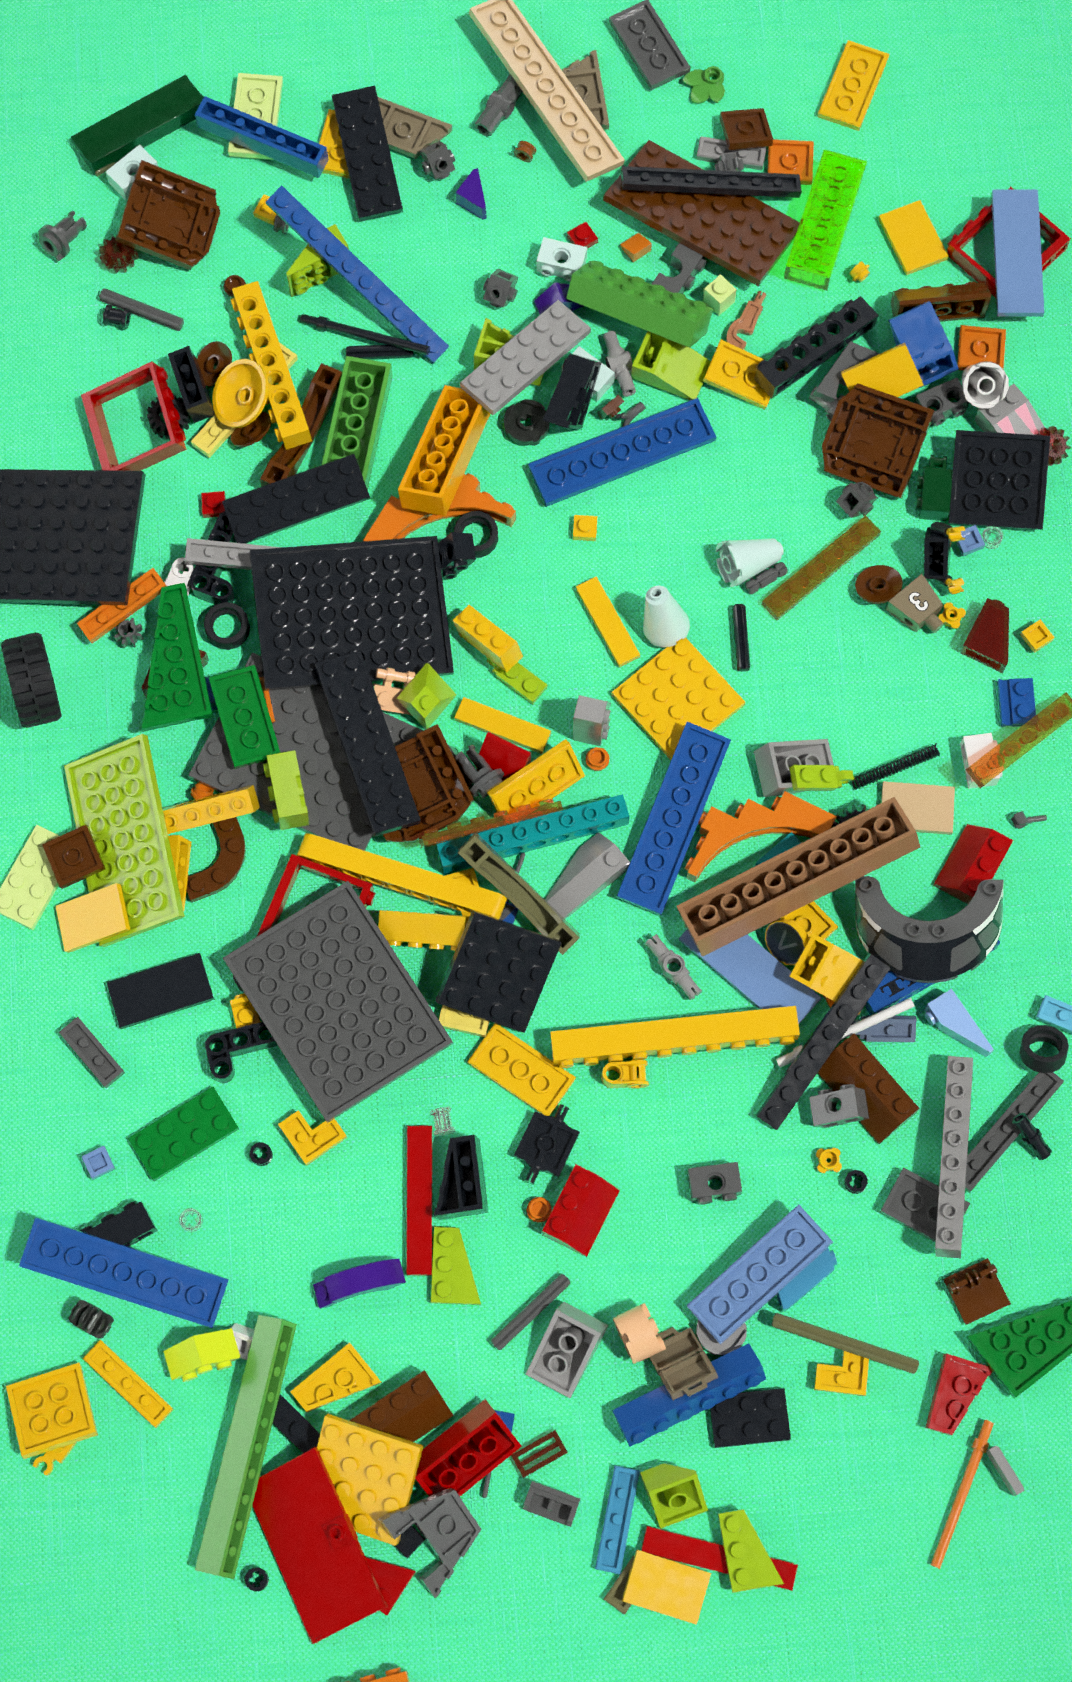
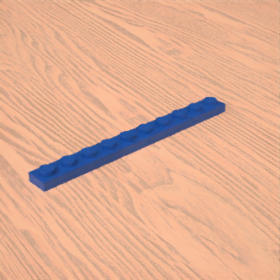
M282 185L266 201L265 204L408 341L430 346L429 354L423 355L432 364L449 348V345Z

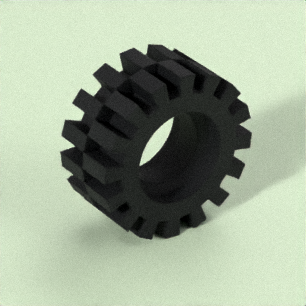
M173 394L174 400L172 402L174 408L179 413V426L184 432V429L188 430L189 428L188 423L191 422L190 415L182 398L178 397L176 399V396ZM156 397L157 402L152 400L150 403L151 407L148 406L147 418L155 434L158 433L160 438H163L165 435L166 439H170L166 423L160 420L163 412L159 399Z

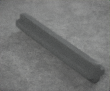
M103 288L99 295L102 302L123 310L126 308L130 309L133 314L180 331L184 325V319L109 289Z
M560 1274L491 1340L494 1347L502 1350L570 1285V1280L567 1276Z

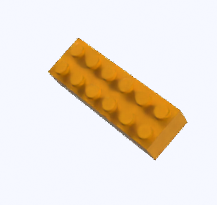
M444 386L399 485L398 493L402 508L446 516L490 416V413L462 388Z

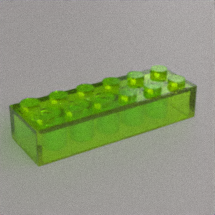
M826 149L823 150L786 264L784 279L828 290L864 178L867 161Z

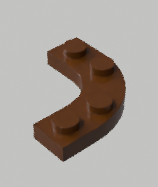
M237 817L213 823L220 840L221 850L219 858L208 869L188 876L187 893L191 903L224 890L237 878V874L246 856L245 839Z

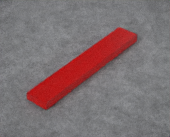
M407 1126V1276H432V1126Z
M647 1526L642 1552L729 1575L723 1545ZM770 1558L784 1583L775 1585V1587L793 1591L798 1565Z

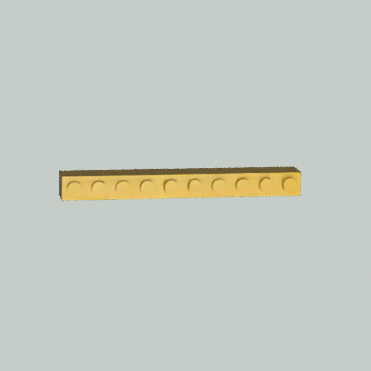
M796 1006L551 1031L550 1037L553 1064L559 1065V1068H570L574 1066V1063H584L585 1066L598 1064V1061L608 1060V1063L622 1062L623 1058L633 1057V1060H645L649 1055L666 1058L672 1056V1053L682 1052V1055H693L697 1053L696 1050H706L707 1053L721 1051V1048L731 1047V1050H741L746 1048L745 1045L755 1044V1047L761 1048L770 1046L772 1042H780V1045H789L795 1043L794 1040H798L800 1032Z

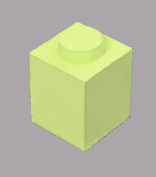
M720 274L704 288L703 302L708 307L713 308V311L720 316L735 302L737 289Z

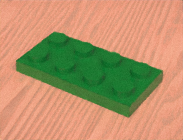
M255 665L208 677L234 768L238 769L267 761V755L281 753Z
M213 1086L128 1139L155 1182L239 1130V1127Z

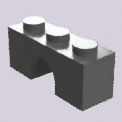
M679 243L671 254L670 266L676 268L680 274L675 277H667L659 272L652 285H661L667 291L683 294L686 289L690 290L692 288L697 272L701 273L707 264L706 257Z

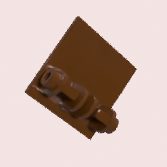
M988 1258L943 1279L965 1325L1011 1304L996 1275L998 1273L997 1268L994 1264L990 1263Z

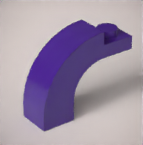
M398 1258L373 1262L325 1277L324 1280L313 1284L319 1309L355 1296L392 1289L406 1283L400 1259Z

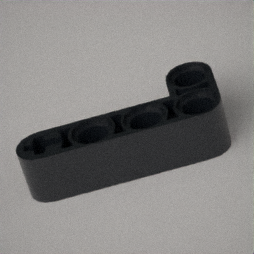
M226 511L218 516L208 540L236 543ZM196 565L189 580L194 596L214 605L224 602L233 603L235 597L231 584L227 580L220 578L224 567L214 566L207 568L205 567L206 565ZM200 582L207 583L203 588L196 587ZM222 590L228 591L225 596L217 595Z
M263 1022L215 1033L207 1038L205 1048L210 1070L216 1081L228 1083L234 1078L235 1069L232 1057L278 1046L272 1036L268 1040H261L259 1038L262 1031L268 1030ZM240 1036L248 1038L247 1043L243 1046L235 1044L236 1039ZM216 1042L224 1044L223 1049L219 1052L211 1050L212 1045ZM220 1066H228L229 1071L223 1076L217 1074V1069Z

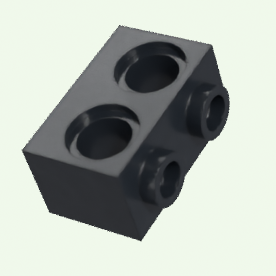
M451 532L438 543L441 572L444 579L456 578L461 571L467 569L476 560L472 533Z

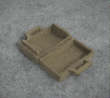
M671 1327L656 1335V1337L661 1336L663 1340L674 1334V1336L663 1341L666 1350L649 1357L672 1400L685 1394L689 1397L707 1388V1383L718 1378L716 1370L691 1328L679 1333Z

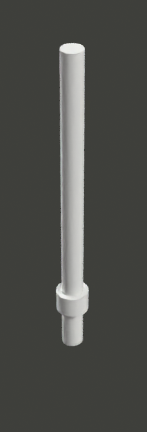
M912 999L904 1000L852 1024L841 1040L851 1036L853 1033L856 1034L915 1007ZM797 1046L793 1048L792 1052L777 1058L776 1061L781 1068L792 1063L803 1046Z

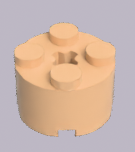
M645 1303L613 1318L619 1336L633 1364L666 1350L661 1336L656 1337L659 1330L653 1317L648 1319L651 1315Z

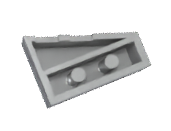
M579 695L573 717L574 741L601 746L602 739L607 740L610 728L611 702Z

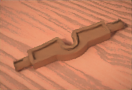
M758 291L754 300L748 301L741 317L730 325L726 342L745 350L746 342L738 337L737 334L741 333L749 336L753 334L763 310L762 303L766 293Z

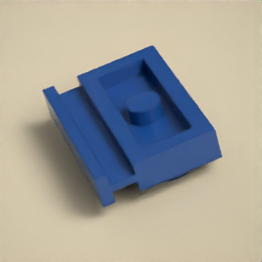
M1033 678L998 679L997 688L1001 727L1035 726L1037 720Z

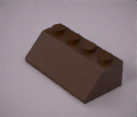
M973 281L962 285L923 286L919 289L910 290L908 288H901L893 291L891 298L892 314L894 318L930 301L940 322L984 318L991 299V292L984 282L976 283Z
M855 1033L832 1051L817 1073L833 1092L840 1090V1086L854 1084L856 1088L865 1090L869 1119L859 1122L878 1144H881L920 1109Z
M424 1370L349 1421L415 1442L454 1415Z

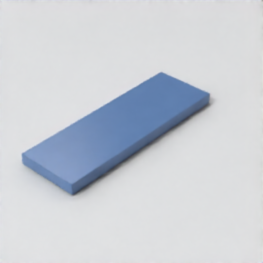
M993 189L991 195L997 317H1043L1044 296L1038 189Z
M688 930L679 938L681 943L758 1009L796 1006L799 1025L822 998L808 986L791 978V971L748 934L703 957Z
M797 1205L695 1297L687 1307L713 1337L722 1344L832 1245L833 1241L800 1205Z

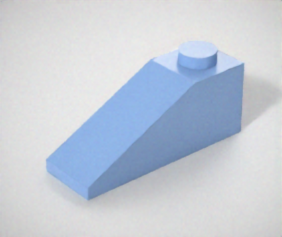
M952 989L927 1004L924 1009L926 1011L925 1017L932 1026L935 1024L938 1030L985 1057L993 1052V1047Z

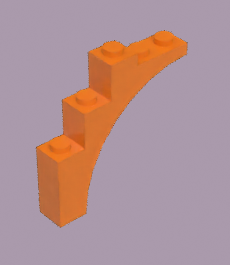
M467 473L464 474L446 516L402 508L400 497L396 498L391 495L363 541L402 539L424 525L441 519L462 516L470 511L488 513L495 521L512 527L516 521V510L506 502H498L491 494L485 491L481 493L479 480L474 475Z
M784 791L782 797H776L771 809L748 799L745 805H739L735 817L711 806L708 813L703 812L698 822L701 825L700 834L706 836V838L703 836L700 838L696 849L699 850L696 857H690L685 867V870L688 871L686 879L695 883L705 867L718 854L738 842L765 834H790L791 832L794 835L813 838L831 829L832 822H835L837 816Z

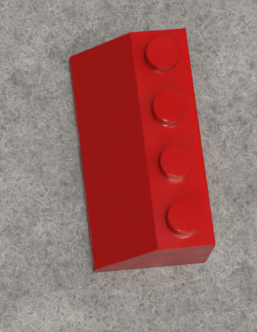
M484 1399L422 1449L415 1479L429 1497L449 1488H453L461 1496L522 1446L487 1400Z

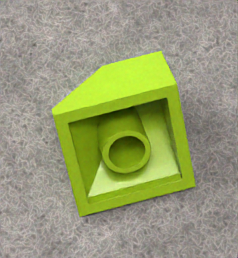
M426 663L396 699L424 729H428L457 694L430 664Z
M663 1463L640 1472L660 1529L708 1511L695 1470Z

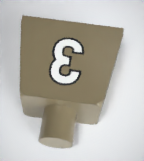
M922 574L888 602L886 610L915 632L926 625L933 633H936L944 625L936 616L941 611L942 602Z

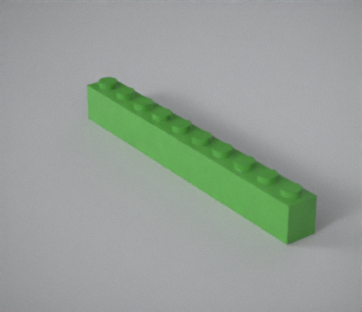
M258 1315L238 1399L235 1403L232 1423L229 1427V1435L223 1452L219 1475L216 1479V1487L210 1504L206 1527L203 1531V1539L195 1567L196 1571L230 1579L235 1578L297 1326L295 1323L284 1319Z

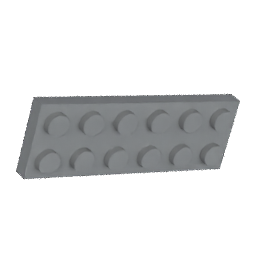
M557 300L460 382V387L491 415H495L591 333V327Z

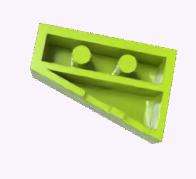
M485 318L474 353V370L514 337L510 334V331L505 328L503 330L487 318ZM543 374L531 384L540 386Z
M295 750L267 755L268 763L263 764L265 777L271 778L272 786L268 787L270 801L275 800L276 809L272 810L274 824L279 823L280 830L309 825L308 810Z

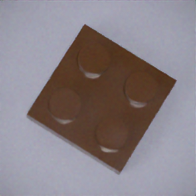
M764 108L720 112L719 119L729 150L773 145V136Z
M83 825L42 844L61 889L106 869L87 825Z

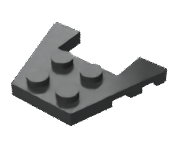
M850 341L813 392V395L832 403L836 398L838 385L847 386L841 372L880 353Z
M453 1488L446 1489L379 1518L393 1539H396L414 1523L439 1558V1561L420 1577V1580L434 1598L442 1591L440 1588L445 1580L449 1579L453 1574L454 1566L461 1556L464 1557L481 1531V1527Z

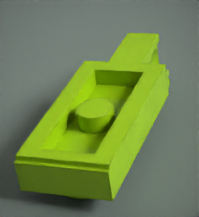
M486 657L487 662L494 667L492 672L496 675V678L533 705L548 688L545 682L518 662L506 673Z
M793 765L789 767L794 791H833L841 788L842 784H847L849 781L854 780L853 770L840 771L839 766Z

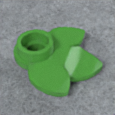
M710 66L705 71L695 69L683 78L685 84L693 87L691 91V101L693 103H703L709 98L718 103L724 97V73L719 67Z

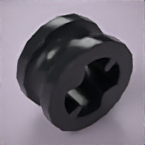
M259 1142L251 1147L250 1158L254 1164L265 1166L271 1162L273 1153L268 1144ZM264 1148L267 1150L265 1152L268 1155L266 1159H255L257 1157L255 1152L258 1149L260 1151L264 1150Z
M860 1170L849 1172L844 1180L845 1188L852 1194L863 1192L868 1184L867 1176ZM852 1176H856V1179L858 1177L862 1179L860 1188H856V1185L853 1188L850 1185Z
M252 1568L246 1573L245 1584L250 1590L257 1592L267 1587L269 1576L264 1569ZM255 1572H259V1576L263 1574L264 1577L259 1587H255L254 1583L252 1585L250 1583V1579L254 1577Z

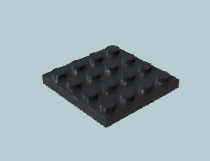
M956 430L948 524L1043 530L1050 436Z
M472 910L435 1001L438 1004L525 1033L561 942Z

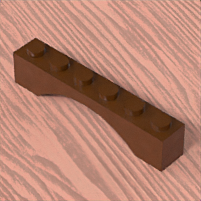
M323 363L320 364L311 381L302 406L312 442L338 395L342 371ZM312 442L287 450L283 443L277 453L270 459L260 478L261 487L296 475Z

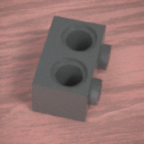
M954 378L916 395L914 401L918 405L937 409L934 412L930 426H939L952 416L959 417L963 415L969 405L958 378ZM948 398H955L958 402H951Z

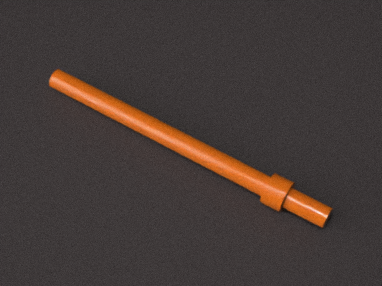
M984 1420L979 1436L974 1439L972 1444V1455L930 1564L935 1568H941L983 1453L987 1452L989 1446L988 1439L994 1425L991 1421Z

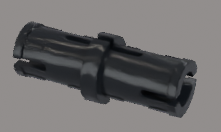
M1026 1113L1016 1115L1012 1123L1023 1136V1142L1032 1148L1039 1160L1048 1158L1052 1150L1043 1140L1041 1131L1033 1126Z

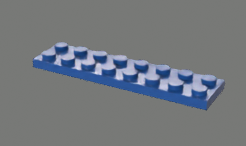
M696 398L528 464V468L547 507L716 441V435L699 399Z
M686 722L616 898L657 915H662L731 739Z
M35 1217L19 1267L213 1328L229 1281L228 1278Z

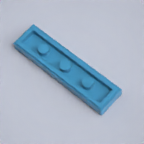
M614 1466L596 1561V1570L621 1574L639 1470Z

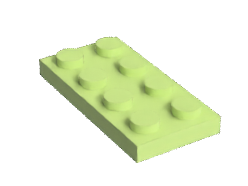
M238 73L234 108L278 126L283 76ZM229 141L228 154L231 157L273 160Z
M39 825L35 826L0 888V915L32 931L59 886L42 845L59 837V835Z

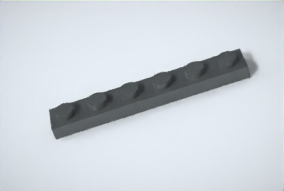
M1039 1072L967 1156L965 1190L968 1193L974 1189L1020 1135L1019 1130L1012 1123L1013 1118L1020 1113H1026L1031 1121L1064 1083V1080L1054 1072Z

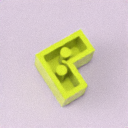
M232 1328L195 1335L163 1351L171 1380L182 1378L183 1382L198 1378L197 1373L200 1375L213 1370V1367H217L218 1371L227 1369L232 1366L231 1362L241 1358Z

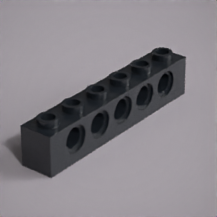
M861 296L854 301L852 299L849 300L840 311L830 313L820 325L816 323L809 329L807 334L797 336L790 346L780 348L768 361L765 359L760 362L756 367L754 380L771 399L844 349L850 341H855L875 327L879 315Z

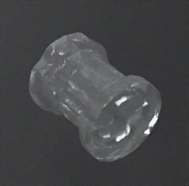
M440 1107L429 1111L430 1116H433L435 1136L456 1132L451 1122V1107Z

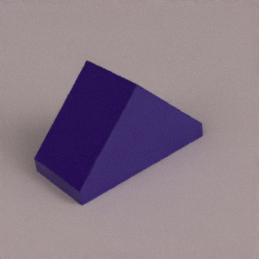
M476 168L472 170L456 191V204L483 220L487 219L486 204L479 170Z
M556 282L534 300L539 315L557 300L571 311L584 306L566 299L570 284Z

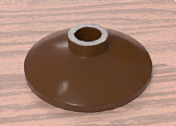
M219 341L207 344L197 357L206 386H215L221 372L232 363V354L229 347Z
M262 411L249 425L236 428L231 434L232 443L237 447H246L259 442L270 429L272 422L269 414Z
M875 565L865 569L859 574L855 583L856 592L859 597L873 604L889 602L902 590L903 586L900 573L886 565Z

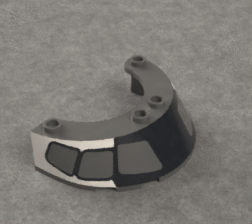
M862 876L855 880V921L859 940L868 954L870 953L890 967L889 971L895 973V976L920 983H938L956 979L958 975L969 970L972 971L982 964L999 940L1003 922L1004 880L988 879L982 881L978 885L977 891L970 903L959 913L951 917L936 921H921L909 918L895 910L884 897L879 881L874 877Z

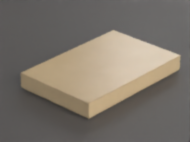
M883 781L881 803L895 797L916 832L952 835L955 787Z

